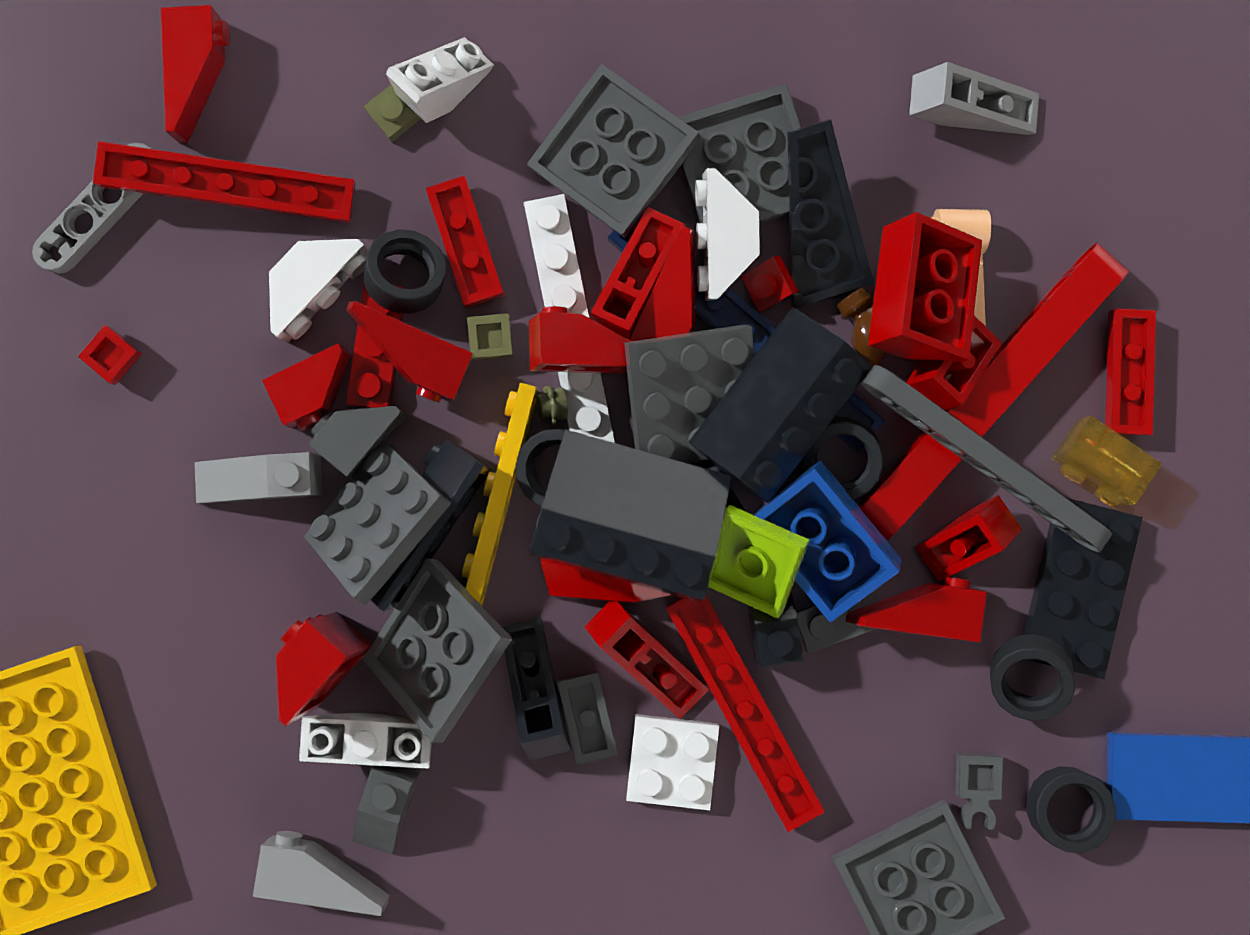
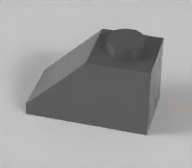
M396 406L335 411L331 417L327 414L316 423L311 431L314 437L308 445L345 476L353 478L365 464L367 457L376 451L383 441L386 442L408 414Z
M375 765L371 769L357 810L353 842L391 855L394 853L420 772L405 767Z

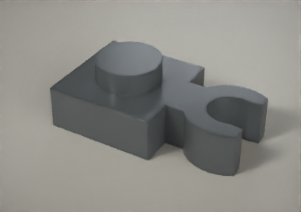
M956 752L955 795L959 798H967V803L960 810V821L966 829L972 828V817L977 812H983V825L987 829L993 830L996 825V816L989 807L990 799L1002 800L1003 757L999 754Z

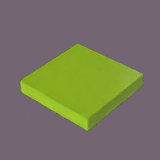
M729 505L724 512L716 557L708 587L778 619L785 608L809 539Z

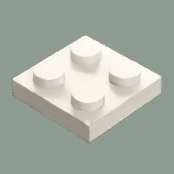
M636 714L626 801L710 810L719 724Z

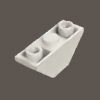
M464 37L391 66L386 75L397 96L428 123L451 112L492 70L494 64L482 54L481 49L476 44Z
M707 168L702 175V180H696L695 184L696 206H703V223H697L696 244L697 249H704V266H698L697 288L698 292L705 291V301H714L760 255L759 211L715 168Z
M358 239L298 241L269 271L271 332L287 343L292 338L296 340L304 335L312 324L310 319L320 308L326 309L331 306L340 295L338 289L349 277L354 279L364 271L366 254L368 252L366 246Z
M343 713L302 717L299 761L428 769L430 767L431 742L411 718L371 713Z

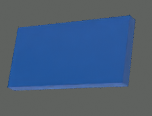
M1107 732V789L1111 792L1116 806L1115 819L1250 823V736Z

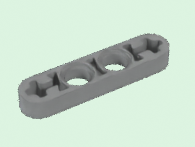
M135 142L128 144V146L151 149L143 143ZM92 181L36 240L32 250L35 262L52 273L62 274L70 271L144 193L122 190V195L117 202L106 204L102 196L105 188L96 186ZM83 213H90L94 221L93 227L85 234H78L74 227L76 218ZM65 232L66 235L78 242L73 245L68 242V239L62 237V234ZM52 246L59 248L58 252L62 256L59 261L52 259V254L49 252Z

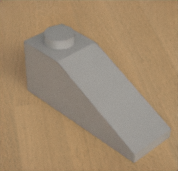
M945 62L913 75L909 116L942 126L1032 135L1036 134L1039 93L950 62Z
M302 452L195 462L196 503L323 496L321 455Z
M279 831L261 844L253 897L381 916L389 904V894L315 841L302 839V834L298 832Z

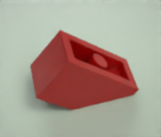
M974 315L969 360L964 362L920 360L906 383L943 410L963 406L1002 342Z
M338 343L262 380L283 426L305 431L313 428L322 415L332 411L351 357L345 347Z
M997 495L966 511L920 542L915 548L939 582L945 579V577H949L1003 551L1023 529L1001 497Z

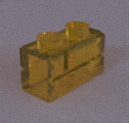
M1093 416L1079 418L1066 435V439L1062 441L1052 456L1054 461L1062 465L1059 470L1062 475L1079 484H1082L1083 481L1087 482L1097 489L1094 495L1112 507H1117L1118 504L1134 505L1137 503L1148 487L1147 484L1152 481L1162 466L1160 461Z

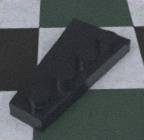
M831 119L787 132L791 277L799 291L791 296V306L793 308L874 284Z

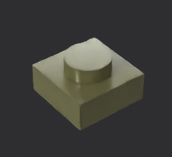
M389 85L363 106L391 143L422 119L397 96L392 85Z
M509 313L467 317L470 352L473 353L471 357L473 361L514 357Z

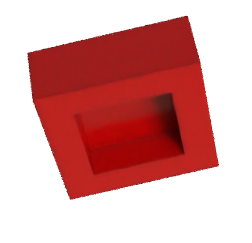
M780 255L771 257L741 276L759 313L771 309L799 292Z
M104 325L78 357L108 383L116 385L143 353L112 327Z

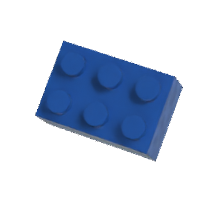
M821 460L773 496L769 503H764L752 514L809 539L795 581L830 623L900 572L902 558Z

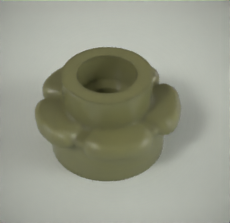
M550 385L543 387L542 394L536 396L538 415L541 420L547 419L551 426H555L556 421L568 418L566 395L562 387L551 388Z

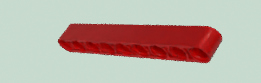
M1098 242L1091 246L1003 342L963 406L944 411L982 437L1119 285L1129 270ZM923 431L861 500L858 506L888 541L962 459Z

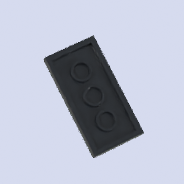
M1066 498L1109 529L1112 536L1103 550L1097 553L1084 547L1050 523L1023 635L1036 634L1052 639L1067 652L1072 661L1073 672L1105 680L1143 517ZM1036 658L1026 659V660H1030V661H1034V662H1038V663H1041V664H1045V665L1052 666L1050 663H1048V662H1046V661H1043V660L1036 659Z

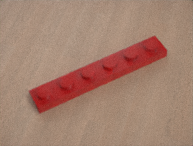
M98 141L93 184L98 187L351 223L356 186L355 180L349 178Z
M705 595L703 601L696 602L681 598L666 606L667 612L787 832L789 833L825 813L707 595Z

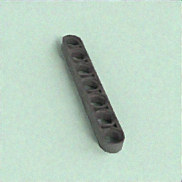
M874 365L862 382V386L873 396L1084 547L1100 553L1111 538V531L890 371Z

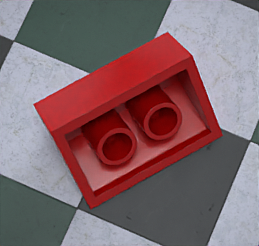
M918 212L884 226L868 346L899 358L968 361L970 357L982 240Z
M338 612L324 616L319 614L313 619L311 617L307 618L304 622L298 620L281 637L280 640L285 645L276 654L279 721L287 726L318 708L371 647L372 643Z

